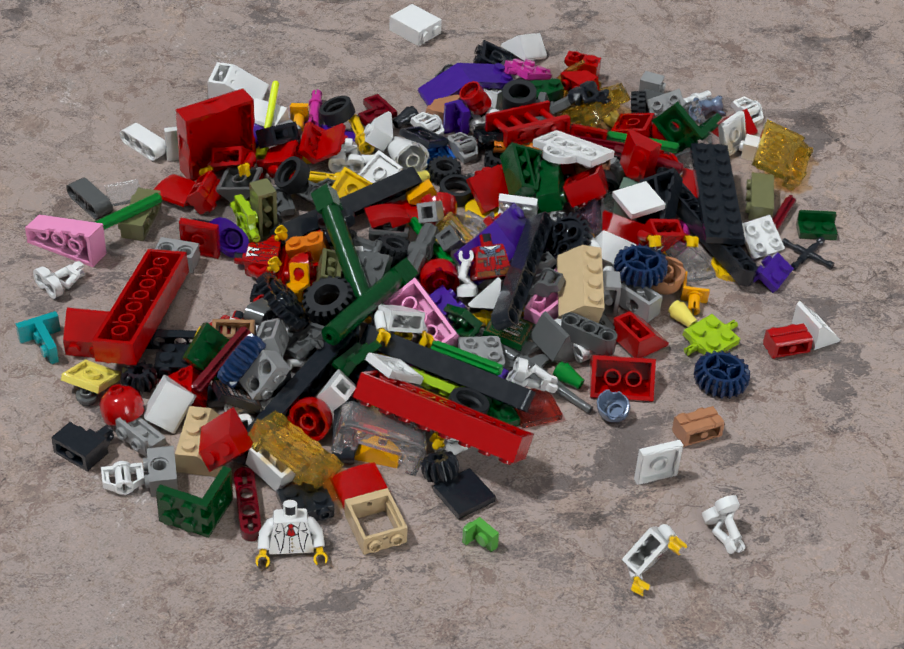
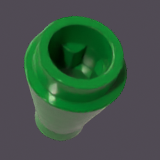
M561 361L553 372L558 381L570 385L577 390L585 382V379L568 362L564 363Z

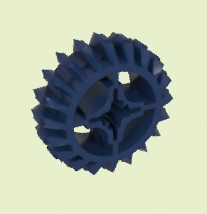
M631 244L630 247L624 246V249H620L618 254H616L614 260V271L620 272L621 282H626L627 286L634 285V288L638 286L642 289L644 287L651 289L652 285L658 286L659 283L663 282L668 271L666 255L661 254V250H655V247L650 248L648 245L641 246L638 244V246Z
M253 333L248 334L224 362L217 373V377L230 388L235 387L262 350H265L266 343L259 336Z
M715 350L712 353L706 352L695 363L693 372L695 384L699 385V390H705V394H712L713 398L715 396H720L721 399L725 396L729 399L732 396L738 397L740 393H744L749 385L751 375L748 368L749 365L744 363V359H739L738 355H731V352L724 353L722 350L720 353H717Z

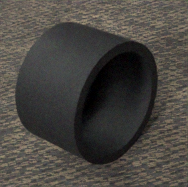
M516 79L506 83L502 90L503 110L536 103V87L534 84L523 79Z

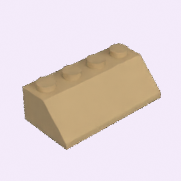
M580 245L557 256V272L562 273L565 278V282L560 292H558V319H562L565 313L572 312L599 323L605 309L602 249L600 247Z

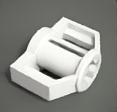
M741 97L731 104L735 112L748 109L751 117L758 115V117L752 119L755 125L762 122L764 117L761 104L758 101Z
M421 112L411 118L410 123L414 127L422 126L430 131L437 129L438 131L435 133L443 136L444 128L438 115Z
M119 461L113 464V466L101 467L103 488L114 491L117 494H129L145 483L142 463L130 464L127 461ZM131 473H136L137 480L134 482L131 480ZM110 475L115 476L116 484L110 483Z

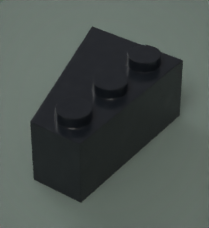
M672 168L639 180L640 183L646 181L666 204L665 209L644 215L645 224L649 219H675L683 178L677 170Z

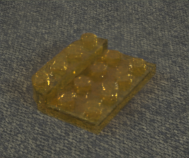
M622 83L600 88V91L604 89L609 90V96L607 97L611 98L609 103L583 104L575 108H569L559 116L567 114L571 117L570 124L575 122V124L581 123L584 126L590 124V127H593L600 123L599 119L610 116L611 111L619 109L621 107L620 104L630 101L631 98Z
M767 119L751 165L774 175L776 178L782 179L781 186L793 191L801 184L807 174L806 169L809 158L813 153V147H809L804 142V136Z
M276 410L262 420L258 418L248 433V436L253 441L252 449L255 452H259L263 448L296 473L293 482L298 485L305 482L312 484L317 489L336 475L344 466L337 456L325 450L319 442L311 439L301 428L292 424L283 414L278 413Z

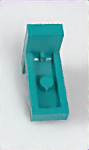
M56 311L15 323L20 343L35 340L37 345H41L42 356L44 358L47 357L50 364L59 362L57 346L50 335L61 331L59 316Z

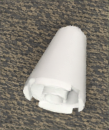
M394 136L386 147L391 159L404 169L414 167L417 172L424 171L428 166V150L418 142Z

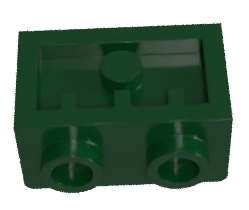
M799 210L796 221L798 238L817 240L819 237H823L825 240H836L838 236L835 225L836 212Z
M450 304L445 306L443 311L448 314L447 318L455 324L453 328L460 337H475L479 333L483 323L467 309Z
M377 340L370 344L365 343L363 346L360 343H356L334 360L332 366L336 370L340 369L349 377L366 362L365 359L368 353L376 354L382 345Z

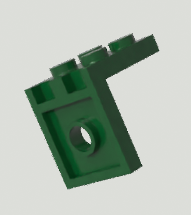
M677 101L656 116L652 122L667 141L679 144L677 153L680 154L686 148H690L691 143H699L698 140L701 139L703 141L710 135L709 132H712L719 126L717 123L722 117L717 112L698 126ZM673 122H676L679 125V128H676L673 125Z
M225 466L221 468L203 498L160 484L156 489L159 522L209 538L233 501L232 468Z

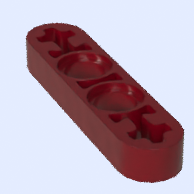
M242 467L234 472L240 532L244 540L256 541L259 538L261 519L255 475L251 468ZM242 477H246L247 484H243ZM249 492L252 494V496L249 498H243L241 497V494ZM248 509L255 511L252 515L243 514ZM248 524H253L254 531H249Z

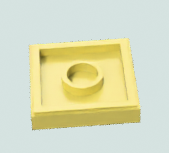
M88 360L80 362L61 375V381L97 394L121 380V372Z

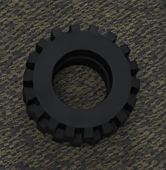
M328 276L325 279L320 278L318 282L314 281L312 286L306 289L307 292L303 294L304 299L302 303L310 322L326 326L357 298L351 284L346 279H341L339 276L334 278Z

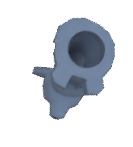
M718 95L711 101H700L699 98L695 97L689 105L688 114L693 120L703 118L711 111L726 115L722 111V96Z

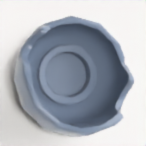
M605 390L598 396L596 401L598 413L608 422H621L629 415L631 409L629 399L620 391L611 392L610 390Z

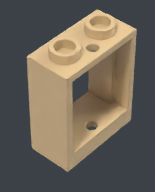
M388 488L345 500V517L363 555L407 543L408 527ZM385 511L394 529L365 536L358 518Z

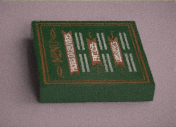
M520 318L517 325L497 331L490 320L484 329L483 336H498L501 344L521 351L532 333L535 323Z

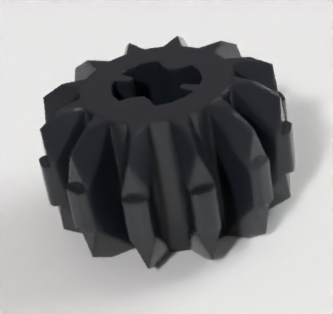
M144 360L141 363H137V365H127V367L122 368L120 379L122 385L131 386L143 395L144 392L151 393V389L156 387L158 377L152 363L146 364Z
M436 451L422 458L421 471L427 482H434V484L444 483L458 476L459 462L452 451Z

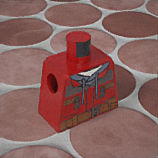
M491 233L479 235L481 246L471 249L474 253V258L470 266V280L479 281L506 277L510 263L504 245L492 244Z

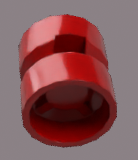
M469 82L460 90L459 96L474 115H482L489 110L492 101L478 82Z

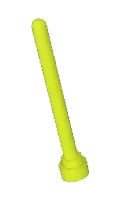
M276 80L272 82L264 128L272 126L279 82ZM258 147L255 153L256 159H264L269 147L262 149Z

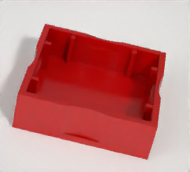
M244 88L175 109L180 171L187 179L193 181L198 179L200 176L199 170L206 168L207 164L212 160V148L243 146L256 153L253 132L255 122L254 99ZM216 168L215 171H213V173L215 174L216 172L222 169Z

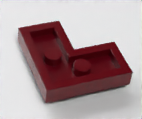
M379 94L364 98L363 105L368 110L358 113L360 121L365 126L371 124L375 118L388 111L392 113V119L397 117V110Z

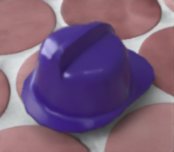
M222 217L214 218L209 222L219 225L220 251L225 255L234 258L235 252H247L249 239L242 228L238 227L231 220Z

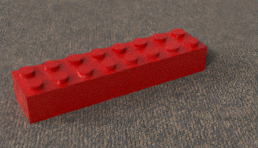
M148 249L92 339L96 362L137 365L189 273L187 252Z
M377 370L361 372L353 395L354 398L359 400L361 405L378 407V411L383 414H395L399 416L398 419L400 421L417 423L418 428L422 430H434L438 432V436L448 440L451 438L456 439L459 445L466 448L473 446L479 449L478 452L485 456H491L492 454L499 457L498 460L508 465L526 459L534 436L531 432L405 381L388 378Z

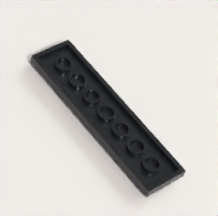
M691 143L690 153L705 243L744 245L745 236L728 145Z

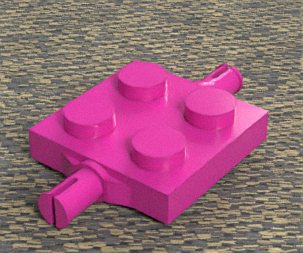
M513 59V61H505L504 64L505 74L518 75L525 80H550L552 77L550 70L536 66L535 62L531 60H525L524 62Z

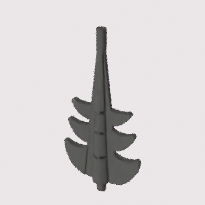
M480 328L479 333L475 337L483 336L484 328ZM526 341L521 351L501 344L505 358L504 368L508 371L513 369L517 357L527 359L529 369L535 364L543 369L545 365L553 362L546 354L536 355L532 358L529 357L531 353L540 350L533 341ZM535 373L527 377L530 379L541 381V378H539ZM558 381L555 384L558 385L556 394L569 400L588 414L593 410V406L575 395Z

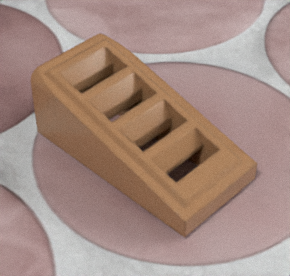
M212 319V327L219 331V326H223L222 334L229 340L236 333V328L239 329L244 326L256 335L255 320ZM228 327H231V334H227Z

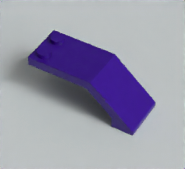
M456 63L419 87L418 92L428 106L432 104L434 99L459 95L461 88L472 81L478 82L482 88L503 89L506 83L514 79L510 74H505V66L499 63Z
M513 203L488 227L459 248L453 256L461 265L459 252L463 251V258L469 259V251L474 247L481 246L479 235L491 233L492 244H503L508 260H511L527 221L523 210ZM479 280V281H473V282H474L476 285H480V284H481L483 281H485V280Z

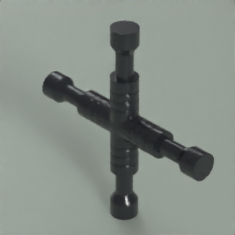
M819 237L816 243L811 244L807 249L798 244L791 243L786 238L782 240L785 247L788 246L793 251L801 254L797 261L791 264L794 268L793 271L797 270L799 265L803 264L808 258L817 263L824 264L829 269L833 268L834 262L827 261L822 256L814 253L819 245L825 243L823 237Z

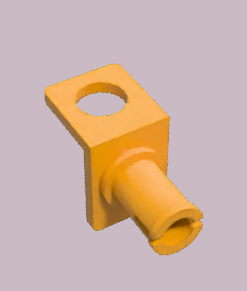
M291 103L290 119L293 122L296 121V124L300 126L303 132L304 121H308L309 105L308 103Z
M291 262L289 264L290 283L287 284V287L298 297L297 300L302 303V291L310 286L309 264ZM299 267L303 269L304 277L296 281L294 280V270Z
M685 271V279L681 288V300L688 301L690 312L692 313L694 308V315H698L700 313V303L708 302L710 289L686 286L687 271Z

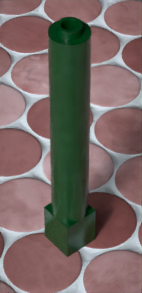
M326 183L313 191L311 196L317 212L322 215L344 277L351 284L354 294L358 298L370 286L341 212L343 207L338 193Z
M407 257L393 266L381 279L322 329L321 334L325 342L330 345H337L370 316L380 304L387 301L418 274V271Z

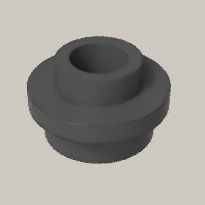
M83 388L76 392V399L82 406H91L98 398L97 393Z

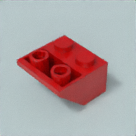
M631 311L614 318L613 325L615 326L614 331L617 333V342L634 358L645 357L669 345V342L651 325Z

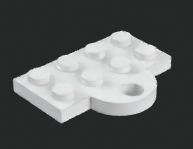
M558 130L533 139V147L543 151V158L556 164L580 163L586 168H593L600 163H605L607 160L614 158V150Z

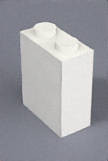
M411 4L390 16L389 30L420 46L441 34V19Z

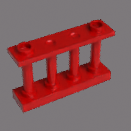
M543 101L486 114L485 131L499 129L503 132V145L507 148L511 142L520 145L531 143L533 139L555 130L570 134L571 117L567 114L554 117L549 113L550 101Z

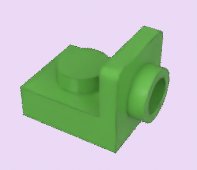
M478 517L473 522H469L464 526L462 543L467 545L476 539L479 545L492 552L498 548L499 532L481 517Z

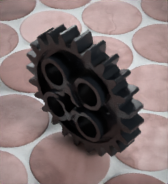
M570 212L569 215L564 213L562 218L557 216L556 222L552 220V228L543 254L549 252L557 261V256L580 245H590L591 241L589 239L594 237L591 234L593 228L590 227L591 223L577 212L575 214Z
M265 272L257 278V287L260 289L259 292L264 295L263 299L268 302L267 305L270 306L271 310L280 319L284 320L285 324L288 323L291 328L294 327L295 330L298 329L299 331L309 324L308 315L301 306L303 304L297 300L298 297L286 284L282 283L281 279H277L270 272Z

